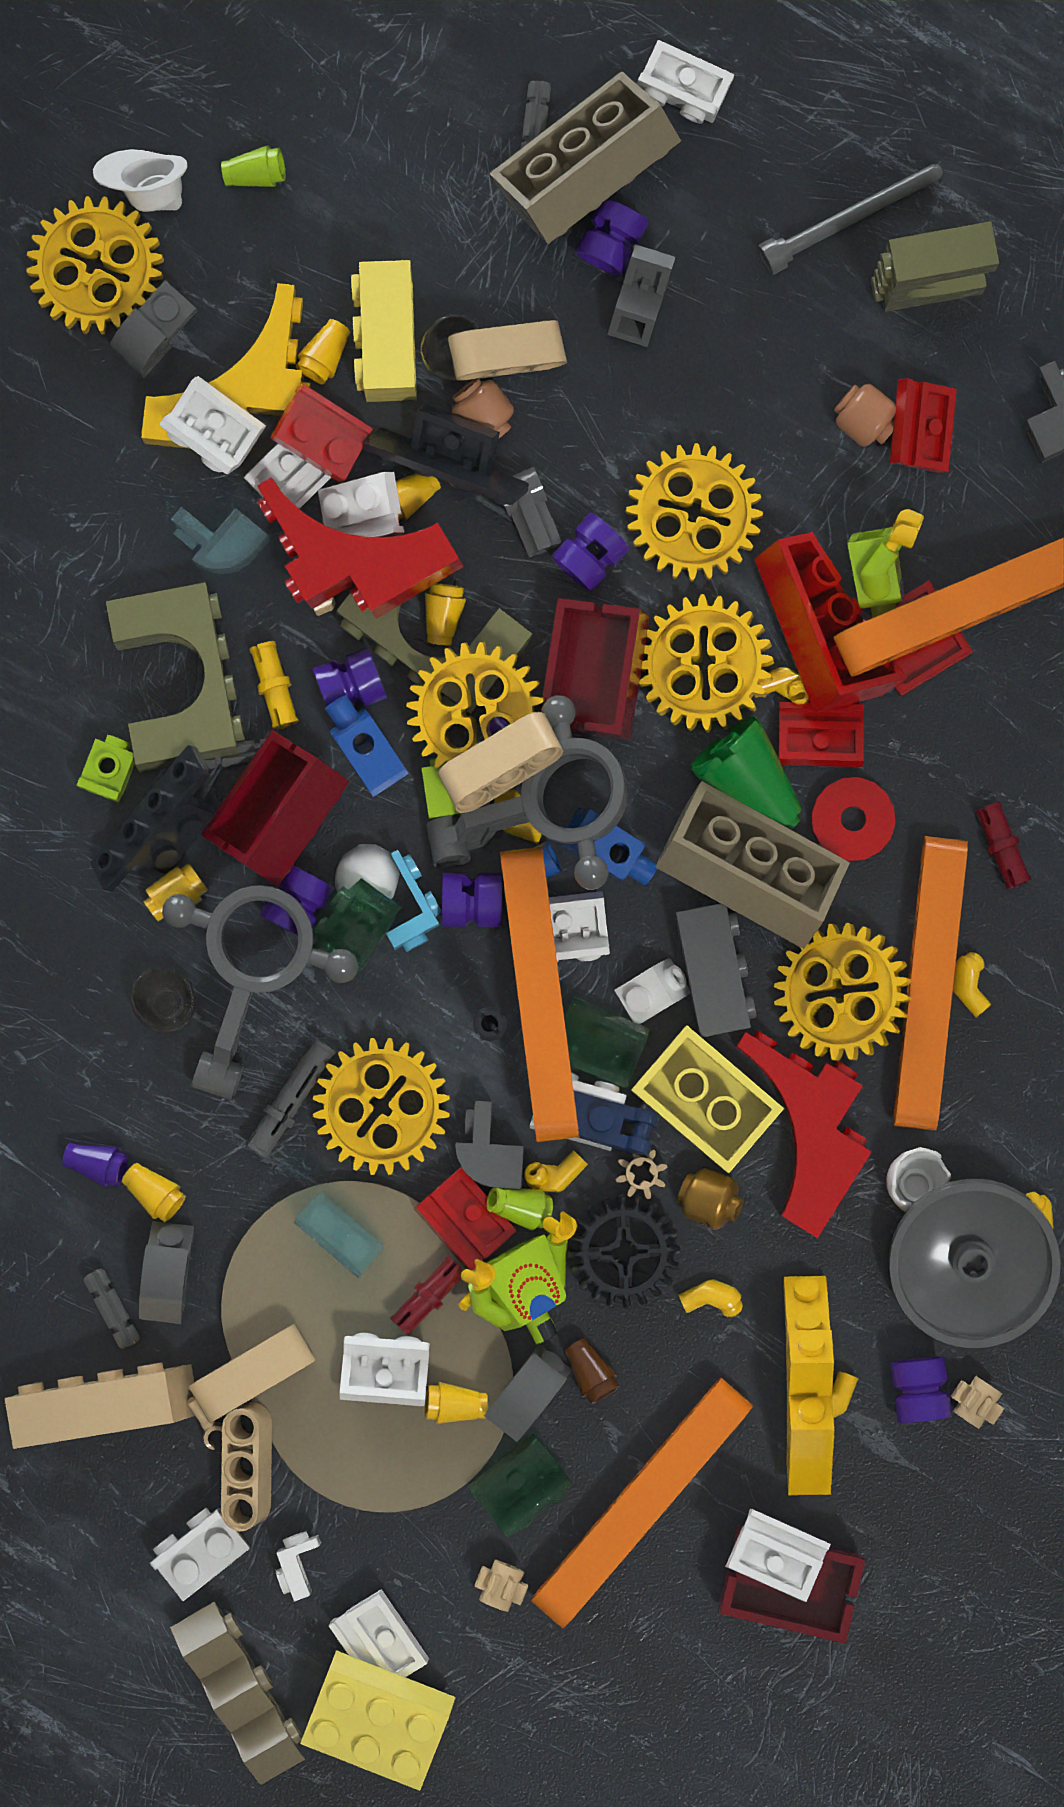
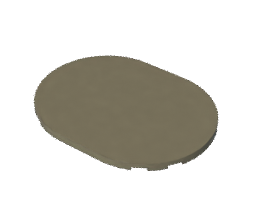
M337 1181L308 1187L291 1194L267 1210L250 1227L232 1256L224 1280L221 1300L223 1333L229 1354L233 1360L295 1323L316 1361L251 1399L252 1402L265 1406L271 1414L272 1443L279 1455L305 1484L334 1502L371 1512L413 1510L440 1501L467 1484L491 1458L504 1432L487 1418L435 1424L434 1420L425 1419L424 1406L340 1400L344 1337L354 1336L358 1333H370L378 1336L379 1339L396 1340L399 1337L408 1336L390 1317L416 1292L414 1289L415 1285L418 1282L423 1284L444 1262L447 1256L455 1261L463 1270L465 1268L413 1209L420 1202L400 1191L383 1185L361 1181ZM461 1279L441 1300L443 1306L438 1311L434 1308L415 1328L410 1337L418 1338L421 1342L430 1344L427 1385L437 1386L439 1381L478 1391L479 1393H487L488 1410L497 1396L513 1378L511 1357L500 1327H495L476 1315L472 1310V1305L466 1311L459 1308L458 1303L469 1292V1285Z

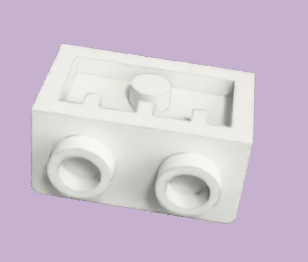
M220 1507L213 1513L204 1508L186 1523L191 1529L179 1540L172 1534L153 1549L157 1557L151 1561V1566L155 1570H159L182 1601L190 1597L251 1548L239 1531L232 1530L225 1524Z

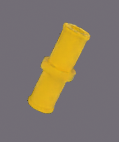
M269 641L258 644L257 647H251L249 650L253 656L260 680L257 688L259 695H264L273 730L290 727L291 723L292 725L297 724L299 720L296 717L288 687L291 686L289 676H284L276 649V642Z

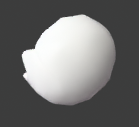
M359 844L346 852L340 859L335 871V888L342 902L357 911H375L383 907L384 904L389 903L394 896L400 874L399 868L389 851L376 844Z
M919 1147L903 1152L891 1163L886 1176L888 1193L894 1203L902 1211L907 1212L923 1195L941 1185L949 1183L951 1173L945 1167L941 1160V1154L937 1151Z

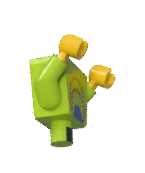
M905 509L899 513L893 527L853 533L847 543L859 607H871L872 618L896 609V603L903 600L905 594L898 551L902 546L913 547L924 519L921 513Z
M565 1212L560 1213V1222L551 1216L544 1219L543 1227L550 1233L547 1238L543 1234L526 1239L487 1263L476 1259V1269L474 1271L468 1269L462 1271L461 1278L469 1285L472 1310L476 1315L504 1331L526 1325L536 1344L542 1343L558 1333L548 1311L566 1300L564 1288L567 1242L574 1235L577 1228L576 1220Z

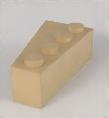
M162 1362L139 1366L137 1367L138 1374L126 1376L123 1375V1369L97 1373L98 1381L86 1383L83 1381V1376L57 1380V1388L44 1390L43 1382L18 1386V1395L5 1398L13 1449L170 1424L193 1417L195 1415L187 1405L188 1399L194 1397L188 1387L194 1383L192 1365L164 1369Z

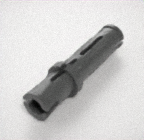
M314 1037L271 1105L266 1104L263 1111L266 1114L250 1139L245 1143L246 1146L267 1159L286 1128H292L294 1125L293 1117L314 1087L332 1056L336 1054V1051Z

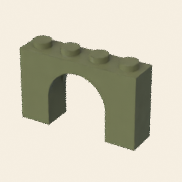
M992 222L889 240L884 253L880 254L881 261L877 262L878 269H874V277H871L875 302L882 301L884 312L983 294L987 287L984 273L995 272L999 265Z
M350 593L336 611L338 616L343 619L339 626L358 641L363 635L376 644L372 651L391 666L398 661L410 670L406 675L407 679L415 685L424 686L425 681L418 672L422 669L431 673L434 671L430 662L432 657L417 652L403 638L398 621L401 605L376 619L370 609L362 613ZM499 608L470 644V649L472 653H476L479 642H485L487 654L491 655L497 646H502L501 659L506 660L512 654L519 656L533 638V634ZM445 657V658H438V659H440L443 663L446 662V657ZM469 673L467 675V684L472 695L473 704L471 707L466 708V714L473 716L480 706L476 703L474 676ZM490 674L484 679L483 690L487 696L501 678ZM454 682L445 683L441 690L442 699L446 704L457 705L462 698L460 686Z
M204 582L106 601L113 643L118 651L156 643L172 642L186 646L194 651L204 665V684L198 698L190 707L175 715L128 724L135 765L139 772L170 767L188 745L196 747L203 760L239 754L237 741L245 740L240 715L232 716L230 701L236 700L237 694L233 675L225 676L222 660L230 659L225 634L217 635L215 619L222 618L218 594H210L207 584Z

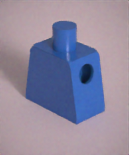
M347 695L336 699L325 708L336 727L329 731L373 797L409 774L365 708L357 712ZM360 733H365V740L355 745L353 742L354 738Z
M578 807L566 828L572 829L586 826L600 815L591 809ZM618 826L609 834L594 842L596 854L607 864L610 877L623 881L628 875L646 886L657 870L655 867L656 863L641 854L645 844ZM556 842V844L579 857L577 844ZM614 844L619 847V855L615 860L610 858L609 855L610 849Z

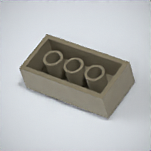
M621 71L489 174L510 208L549 244L557 237L565 234L572 225L590 211L597 209L603 201L621 187L632 182L638 174L652 163L663 158L669 150L681 142V139L661 105Z
M701 781L683 808L655 867L804 949L823 923L850 862Z

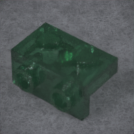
M362 878L350 889L343 886L329 904V907L334 910L330 918L325 916L313 931V939L316 940L313 948L321 951L326 950L329 953L338 949L350 951L358 961V974L367 966L402 909L401 906Z
M573 997L564 1017L570 1068L572 1070L581 1069L595 1075L599 1081L627 1088L651 1029Z
M531 1434L467 1488L497 1523L502 1533L506 1537H510L515 1532L528 1527L533 1517L548 1505L555 1504L561 1500L573 1483L538 1438Z

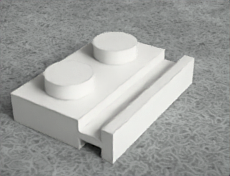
M280 444L274 446L243 477L262 498L263 495L257 485L272 477L283 494L299 509L331 478Z
M381 472L318 490L325 526L347 534L363 537L383 538L404 533V528L399 526L398 514H401L394 472Z
M750 1509L744 1527L740 1531L725 1567L807 1602L823 1564L824 1556L831 1544Z
M382 1589L347 1610L345 1614L330 1621V1629L349 1656L397 1675L406 1677L426 1665L429 1657Z

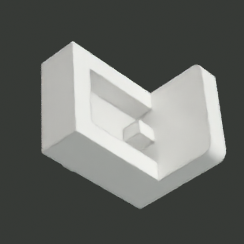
M670 958L663 960L614 990L635 1026L690 994L684 973L678 966L674 965Z
M307 1531L284 1539L285 1547L277 1551L282 1567L275 1570L283 1594L291 1592L294 1601L308 1597L312 1593L299 1554L319 1547L321 1541L319 1535L309 1538Z

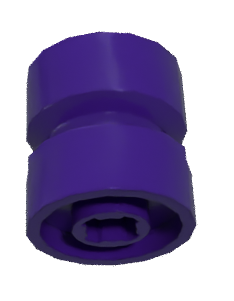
M606 199L595 209L591 218L594 228L593 230H585L575 250V254L598 269L612 275L624 276L633 253L630 247L635 244L639 245L649 225V221L636 211Z
M590 512L576 527V538L574 540L566 539L551 555V558L569 577L591 593L606 577L605 567L607 565L616 566L630 550V547L608 524ZM590 543L600 550L596 557L586 549Z
M368 647L346 655L345 663L343 664L333 660L313 668L326 706L344 695H347L354 708L358 702L366 707L387 699Z
M295 866L292 867L291 871L278 886L279 889L301 901V905L308 914L313 929L318 921L315 915L316 910L325 908L335 889L333 886ZM266 901L259 915L298 936L292 917L282 907Z
M443 872L442 927H466L470 921H475L478 927L502 928L503 874L479 873L475 879H470L467 873Z
M926 1357L890 1363L893 1387L901 1390L902 1394L895 1399L898 1423L924 1422L952 1417L949 1393L941 1389V1385L948 1381L945 1357Z

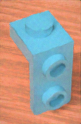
M396 850L391 853V856L423 913L386 934L395 950L403 946L405 951L408 952L428 941L425 933L439 926L435 917L440 915L442 911L431 891L422 894L415 880L422 875L411 855L409 854L402 858L399 851Z

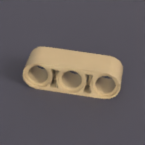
M556 320L469 330L448 337L457 380L541 371L556 368L567 363L559 322Z
M535 712L518 719L442 766L438 774L456 811L467 813L480 808L550 766L562 756L563 749L545 713Z
M294 1323L188 1387L208 1422L211 1423L316 1361Z
M257 1402L246 1403L229 1412L224 1418L222 1425L221 1514L225 1524L232 1530L239 1532L246 1531L265 1520L271 1508L272 1419L268 1409ZM242 1415H246L252 1420L254 1425L252 1434L247 1433L242 1428L240 1421ZM241 1457L247 1458L253 1465L252 1476L242 1471L240 1466ZM241 1499L250 1503L253 1510L252 1518L246 1517L241 1512L239 1506Z

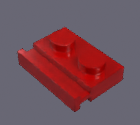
M909 378L898 380L890 463L902 464L906 467L935 473L949 471L957 389L928 382H917Z
M300 385L297 387L294 398L287 405L270 439L336 481H345L363 448V441L372 432L373 428L306 385Z
M780 702L778 758L781 765L863 767L864 704H849L814 713L811 703L799 705L793 702Z
M462 1167L458 1168L413 1208L464 1268L471 1271L476 1268V1259L483 1261L517 1232L507 1219L487 1210V1196Z

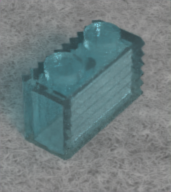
M326 1192L318 1193L293 1222L357 1278L363 1274L385 1248L384 1242H378V1236L372 1237L371 1231H365V1225L359 1226V1220H352V1214H346V1209H340L339 1203H333V1197L327 1198Z

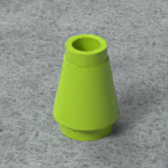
M269 145L231 158L230 160L222 161L221 163L222 176L226 186L276 187V182H282L286 179L281 149H271Z
M493 1187L487 1197V1210L528 1230H535L536 1228H544V1219L552 1216L553 1201L541 1189Z

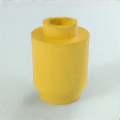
M188 863L181 869L178 866L145 889L150 897L143 902L159 922L163 919V905L170 896L175 894L186 895L196 905L202 901L200 896L206 893L208 889Z

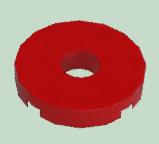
M860 777L842 778L828 785L816 798L811 813L812 832L819 846L846 861L866 860L879 853L890 841L895 827L894 806L887 793L876 783ZM854 807L862 811L865 817L862 829L849 831L843 827L841 816L845 809Z

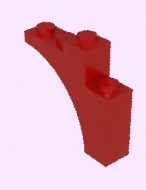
M272 477L257 485L263 495V498L257 501L269 523L277 519L285 532L278 536L281 544L290 558L296 555L299 556V558L285 565L291 578L284 582L296 602L299 603L305 600L311 609L355 584L356 587L351 589L350 593L363 613L370 609L377 619L464 567L438 523L415 533L394 537H363L347 534L325 526L303 513L283 494Z
M758 1030L755 1031L753 1036L745 1032L735 1048L747 1055L770 1079L784 1103L792 1126L795 1149L794 1173L789 1195L779 1215L815 1238H818L871 1154V1151L864 1147L867 1142L866 1138L848 1127H845L842 1133L836 1129L863 1087L855 1081L859 1074L837 1061L834 1067L825 1063L817 1076L810 1073L814 1067L811 1063L793 1052L789 1059L774 1050L778 1043Z

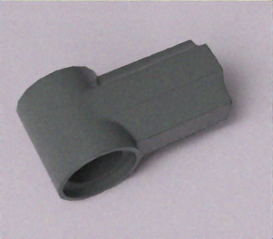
M531 467L512 475V477L529 483L528 492L513 505H503L507 516L512 517L528 557L540 555L561 545L560 535L545 502H548L535 468Z

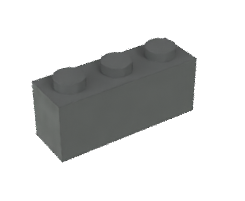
M716 904L676 912L675 919L699 1036L703 1038L751 1028L749 1019L757 1018L752 993L744 994L741 978L748 977L744 952L736 953L733 936L740 935L736 911H727V906Z

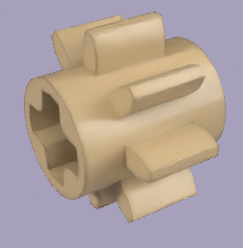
M651 1150L647 1158L633 1154L634 1159L630 1162L624 1159L618 1160V1163L625 1167L626 1170L625 1175L616 1178V1182L628 1181L631 1186L627 1196L631 1197L636 1189H643L645 1197L650 1199L651 1192L649 1187L654 1184L659 1187H665V1183L657 1179L659 1171H663L668 1167L667 1164L655 1165L652 1161L656 1154L655 1150ZM646 1161L650 1164L648 1171L653 1174V1178L650 1182L643 1180L639 1185L633 1183L635 1175L630 1172V1168L633 1164L641 1166Z
M975 1376L970 1385L961 1380L950 1396L958 1401L953 1412L978 1429H980L985 1420L994 1425L1005 1409L997 1404L1002 1393L977 1376Z
M499 1560L494 1561L491 1569L482 1566L475 1583V1587L482 1589L479 1600L506 1612L509 1611L512 1602L521 1606L528 1589V1584L521 1582L524 1571Z

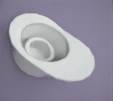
M123 150L106 155L99 160L93 168V175L100 185L123 191L130 204L138 211L178 210L182 204L181 176L187 170V161L181 156L163 155L144 150Z

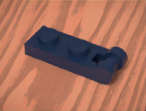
M574 1091L579 1137L577 1138L635 1155L649 1156L652 1147L649 1138L652 1128H657L660 1118L658 1113ZM623 1121L636 1124L633 1136L620 1134Z

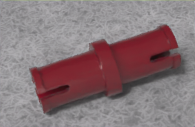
M996 802L985 806V809L981 808L975 811L980 820L990 845L986 848L989 856L994 855L1005 882V888L1009 890L1021 886L1022 883L1031 881L1032 878L1028 874L1017 847L1021 844L1018 836H1013L1001 807V802Z
M447 1256L444 1262L423 1284L418 1282L415 1285L414 1289L416 1292L390 1319L410 1336L434 1308L438 1311L443 1306L441 1300L462 1279L461 1273L463 1269Z

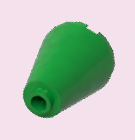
M755 716L748 717L743 722H739L728 730L731 734L720 741L716 738L692 762L691 770L701 781L792 830L801 820L798 814L801 812L802 807L762 723Z

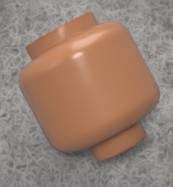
M474 379L452 397L455 401L452 407L453 415L499 431V438L510 430L511 425L508 423V420L514 413V406L495 381Z
M865 384L860 388L857 385H853L834 408V411L838 414L835 421L836 426L862 447L870 445L875 440L882 445L893 432L894 421L892 419L896 413V404L871 384Z

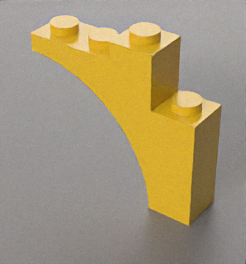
M277 283L275 300L270 316L254 345L230 370L208 383L248 413L282 416L287 405L294 398L297 387L304 384L310 388V383L303 382L302 370L288 369V364L296 365L298 339H291L293 322H301L303 298L296 297L294 285ZM183 393L158 397L146 396L141 436L145 444L191 449L174 443L168 437V431L159 425L162 419L172 412Z
M826 1276L784 1277L787 1365L786 1466L788 1495H831L834 1448L832 1401L834 1357L832 1330H830L827 1278Z

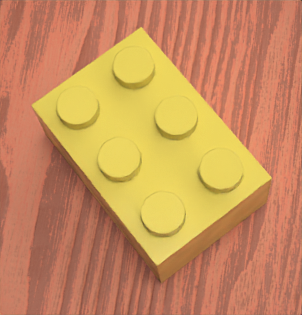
M410 260L359 262V274H351L354 307H361V316L353 317L355 348L362 349V358L354 359L357 391H364L366 402L417 400L413 281Z
M687 1025L631 1089L636 1096L726 1173L731 1172L784 1110L780 1104Z
M336 1650L300 1744L420 1791L449 1719L455 1697Z

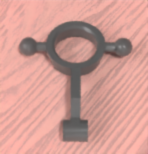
M561 695L552 696L546 700L542 707V713H545L563 749V754L556 762L523 781L521 796L477 808L473 811L462 813L461 816L439 817L426 824L434 867L452 868L463 865L471 860L469 850L487 846L496 831L530 822L538 832L552 841L563 844H577L580 860L575 866L574 876L581 887L594 890L605 884L609 875L608 866L603 859L597 856L594 842L609 834L621 820L627 805L626 778L618 759L606 747L589 739L572 737L570 725L575 719L576 710L569 698ZM588 759L602 764L609 775L611 784L610 798L602 814L590 824L579 828H563L553 824L549 820L543 804L544 789L550 776L560 766L572 760Z
M255 885L239 889L224 898L213 913L196 908L193 900L183 894L170 896L162 908L164 920L174 928H184L192 924L207 929L206 946L211 963L219 975L234 986L215 1043L214 1054L205 1051L202 1053L191 1086L192 1088L230 1101L235 1096L244 1069V1065L234 1062V1058L239 1046L241 1028L253 992H271L290 984L302 973L307 964L324 969L327 977L336 983L351 981L358 971V961L350 951L338 949L327 953L313 948V928L305 909L293 896L275 887ZM268 901L277 904L292 917L296 925L298 946L295 956L289 965L278 973L267 976L249 974L238 968L227 954L224 945L226 923L231 914L247 902Z

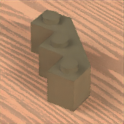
M213 1602L170 1627L183 1658L200 1679L214 1712L230 1731L243 1763L260 1785L305 1760L298 1745L303 1736L292 1718L286 1720L269 1691L273 1688V1684L263 1666L256 1667L239 1639L243 1635L242 1629L231 1612L224 1615L217 1604Z

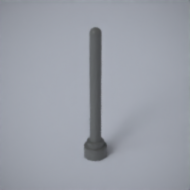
M931 164L787 240L771 238L757 245L759 255L771 275H775L788 268V263L793 260V255L939 180L943 175V169L938 164Z

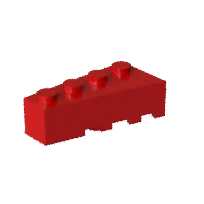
M813 532L779 539L754 559L814 713L883 696L907 679L900 666L894 668L891 662L857 676H850L833 637L864 622L860 616L864 611L859 607L856 598L851 599L847 596L839 583L842 579L841 575Z

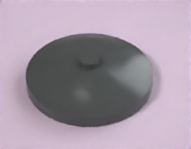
M958 1180L929 1191L919 1198L904 1214L894 1232L890 1246V1278L893 1291L902 1310L924 1333L943 1343L957 1347H992L1011 1341L1025 1333L1039 1321L1050 1306L1060 1277V1251L1052 1226L1045 1214L1022 1192L992 1180Z

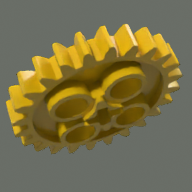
M86 196L83 209H78L76 204L70 200V213L64 215L55 208L53 211L57 222L54 225L45 220L40 222L47 232L46 235H32V240L40 249L27 251L28 258L37 262V265L29 267L26 271L28 276L39 278L40 280L34 282L30 288L33 293L45 292L38 301L41 308L54 304L50 313L54 321L63 314L66 315L65 326L67 329H71L77 320L81 321V329L84 334L89 332L92 323L97 324L101 334H105L107 322L112 321L114 326L119 329L122 325L121 317L125 315L128 317L133 309L137 306L140 308L146 302L144 299L146 294L152 295L157 290L150 284L151 281L163 279L162 272L153 269V266L163 263L164 258L161 254L151 253L152 250L160 245L158 238L145 239L152 230L151 225L148 222L137 227L136 225L140 218L139 212L135 210L127 217L124 216L126 206L122 201L116 205L114 210H111L107 197L102 198L99 207H94L90 197ZM82 229H91L96 234L94 242L88 247H79L74 244L75 235ZM125 245L134 249L133 258L128 263L117 264L112 261V255L116 248ZM61 250H71L90 262H95L100 257L106 269L125 274L130 277V280L122 282L101 269H95L93 274H90V270L84 262L62 255ZM64 267H74L78 270V278L71 285L65 286L57 282V275ZM102 284H112L117 288L116 296L111 301L103 303L95 299V292Z
M695 443L692 455H686L681 445L677 446L676 458L671 459L665 451H662L660 454L662 465L660 467L651 461L646 463V467L651 474L650 477L640 474L636 475L635 480L642 487V490H629L628 496L637 501L638 505L626 507V514L637 517V520L630 523L627 529L628 531H640L641 533L633 542L634 547L647 545L648 550L643 560L648 561L657 556L659 558L658 572H661L667 565L673 566V579L679 576L682 569L688 571L690 582L694 581L697 570H702L706 579L711 580L712 567L715 566L724 575L727 574L728 565L726 560L731 559L733 562L740 564L742 563V557L738 549L741 548L747 551L753 549V545L746 538V535L756 536L760 533V529L750 522L763 516L762 511L751 509V505L761 500V494H749L747 491L755 484V479L749 478L742 481L740 476L745 469L744 464L734 469L729 467L732 454L728 453L721 461L715 459V446L711 447L707 456L701 455L698 443ZM674 477H685L690 481L692 490L688 495L678 497L670 492L668 483ZM715 489H724L730 493L732 503L727 508L717 509L710 503L709 494ZM661 499L667 500L685 509H690L693 503L701 505L700 512L702 514L729 519L730 525H720L705 517H698L696 523L688 521L687 512L661 507L658 505V501ZM665 516L672 517L679 523L680 530L675 536L664 537L657 531V521ZM706 528L716 531L720 537L719 545L713 549H704L697 542L696 536L698 532Z
M702 594L700 595L698 606L692 607L690 601L685 597L683 598V610L680 612L672 605H668L670 618L666 621L659 616H655L654 620L659 627L658 631L647 630V638L651 641V645H645L644 656L648 657V660L642 662L641 671L648 672L649 675L639 681L641 687H653L647 694L646 699L649 703L661 700L656 710L660 716L672 710L671 723L675 726L683 717L686 718L689 731H693L697 722L702 721L706 733H710L712 722L716 720L726 730L728 728L727 717L731 715L740 723L743 722L740 709L746 707L755 712L757 708L751 698L754 695L765 698L767 694L759 684L760 682H770L773 680L772 675L764 671L763 667L774 664V659L771 656L762 655V652L772 647L771 642L767 639L757 640L765 631L763 625L758 624L749 627L754 618L753 613L748 611L739 617L740 605L736 601L727 610L724 609L722 596L716 598L713 606H708L706 597ZM703 627L708 628L707 652L712 662H715V664L708 666L710 698L708 700H703L702 698L703 674L699 666L695 665V663H701L703 660L700 634ZM729 632L736 635V644L732 649L719 651L715 648V640L720 634ZM687 634L694 637V646L690 651L677 653L673 650V643L680 635ZM725 674H733L738 678L736 688L729 693H721L716 690L718 679ZM680 677H693L696 680V684L691 693L686 695L675 693L674 685Z
M479 642L476 653L471 652L468 643H462L460 656H457L450 647L446 648V662L443 663L440 659L432 657L430 662L434 671L431 673L427 670H419L418 674L425 681L424 686L412 685L410 687L414 693L420 696L419 701L409 702L406 705L410 709L417 710L418 716L408 720L407 724L420 726L421 731L412 740L413 742L426 740L428 745L424 748L421 755L424 757L435 752L438 755L434 765L436 769L478 744L476 719L474 716H467L466 708L471 707L473 704L472 695L467 684V675L469 673L473 674L475 680L476 703L478 706H485L486 714L481 715L479 718L484 739L492 736L490 724L495 717H503L512 724L528 714L535 713L534 706L545 701L544 697H532L531 691L540 682H526L524 679L531 669L530 666L522 667L519 670L514 667L518 658L517 654H512L506 660L501 659L502 646H497L489 655L487 654L485 642ZM490 674L499 676L504 684V691L497 699L488 697L483 690V681ZM447 682L458 684L462 690V698L455 706L446 704L442 699L441 690ZM454 724H461L468 729L469 741L464 747L454 746L448 738L450 727Z
M846 923L842 934H840L837 925L828 924L826 937L820 930H817L813 936L814 942H808L804 949L801 948L802 951L799 954L791 951L786 952L788 958L793 962L791 967H778V970L786 975L787 978L785 982L774 983L775 988L785 991V996L777 999L774 1003L775 1005L787 1007L788 1010L779 1020L784 1023H794L788 1032L790 1037L804 1035L800 1044L801 1048L808 1049L816 1043L815 1055L818 1057H823L829 1048L832 1060L840 1061L844 1050L849 1060L858 1059V1048H861L866 1055L871 1056L874 1054L872 1042L875 1041L881 1046H887L889 1044L884 1033L890 1031L899 1034L900 1029L893 1022L895 1017H908V1014L900 1009L899 1006L902 1002L912 1001L911 996L901 993V988L909 985L912 981L898 975L907 964L903 961L892 962L893 957L898 952L896 947L891 946L882 950L886 939L883 935L878 934L869 941L871 929L867 927H862L856 936L853 924ZM864 956L869 964L868 972L864 977L856 979L852 973V964L858 957ZM823 963L828 971L827 979L822 985L815 986L811 980V972L816 965ZM875 982L879 984V988L874 991L845 994L844 1000L831 996L811 1002L807 1000L809 994L838 991L842 989V985L856 988ZM871 998L875 1004L874 1015L869 1020L863 1021L858 1014L859 1004L864 999ZM829 1005L833 1009L834 1019L828 1027L822 1028L818 1023L817 1014L823 1006Z
M371 1038L369 1051L365 1052L356 1042L353 1044L355 1056L350 1058L347 1054L340 1051L338 1055L342 1065L339 1068L331 1064L326 1065L328 1071L333 1075L331 1080L318 1079L317 1081L322 1087L327 1089L325 1094L313 1096V1100L324 1104V1109L314 1113L313 1117L326 1120V1125L321 1127L317 1133L318 1135L331 1133L333 1138L329 1141L326 1148L327 1150L337 1146L342 1148L338 1161L343 1162L350 1155L355 1157L353 1170L357 1171L365 1161L369 1162L371 1175H375L379 1164H384L388 1175H392L394 1162L399 1161L401 1166L407 1171L410 1169L408 1157L413 1155L416 1159L423 1162L425 1158L421 1148L424 1145L434 1150L437 1148L435 1142L430 1138L432 1133L445 1134L446 1132L441 1126L436 1124L437 1119L450 1117V1113L439 1109V1104L449 1100L450 1096L437 1094L436 1090L446 1081L444 1078L432 1080L430 1075L434 1072L437 1065L435 1063L426 1067L420 1065L425 1054L423 1051L417 1053L413 1058L409 1057L410 1044L407 1042L401 1047L399 1052L394 1051L392 1038H388L384 1049H379L375 1038ZM376 1064L385 1066L390 1074L388 1084L381 1089L371 1088L366 1081L368 1069ZM401 1075L405 1076L406 1082L389 1102L388 1106L393 1110L391 1115L381 1114L365 1136L362 1138L358 1137L357 1131L375 1109L373 1104L370 1103L374 1097L378 1099L384 1098L395 1081ZM409 1090L419 1092L423 1098L421 1111L414 1115L404 1113L399 1105L401 1095ZM349 1098L359 1100L364 1108L362 1118L355 1123L345 1121L340 1114L342 1103ZM382 1124L393 1126L398 1134L395 1145L388 1149L379 1147L373 1138L375 1129Z

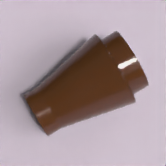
M586 1338L573 1343L564 1350L582 1398L587 1397L591 1404L606 1398L620 1387L615 1379L618 1374L589 1345Z

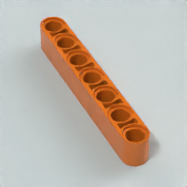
M1064 538L837 634L833 639L850 676L853 677L1064 588Z
M924 837L908 976L912 983L907 985V995L912 997V1001L905 1004V1012L908 1014V1017L904 1018L894 1106V1126L937 1130L966 871L967 840Z
M541 846L500 852L536 1141L545 1142L579 1137L543 849Z
M719 1378L542 1584L530 1601L562 1629L566 1627L746 1417L753 1404L723 1378Z

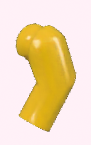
M779 667L768 671L772 675L773 680L770 682H760L759 684L766 694L776 691L795 704H804L809 700L800 674L788 667Z
M573 1150L558 1166L540 1164L539 1162L530 1163L524 1171V1178L532 1189H541L545 1192H561L588 1164Z

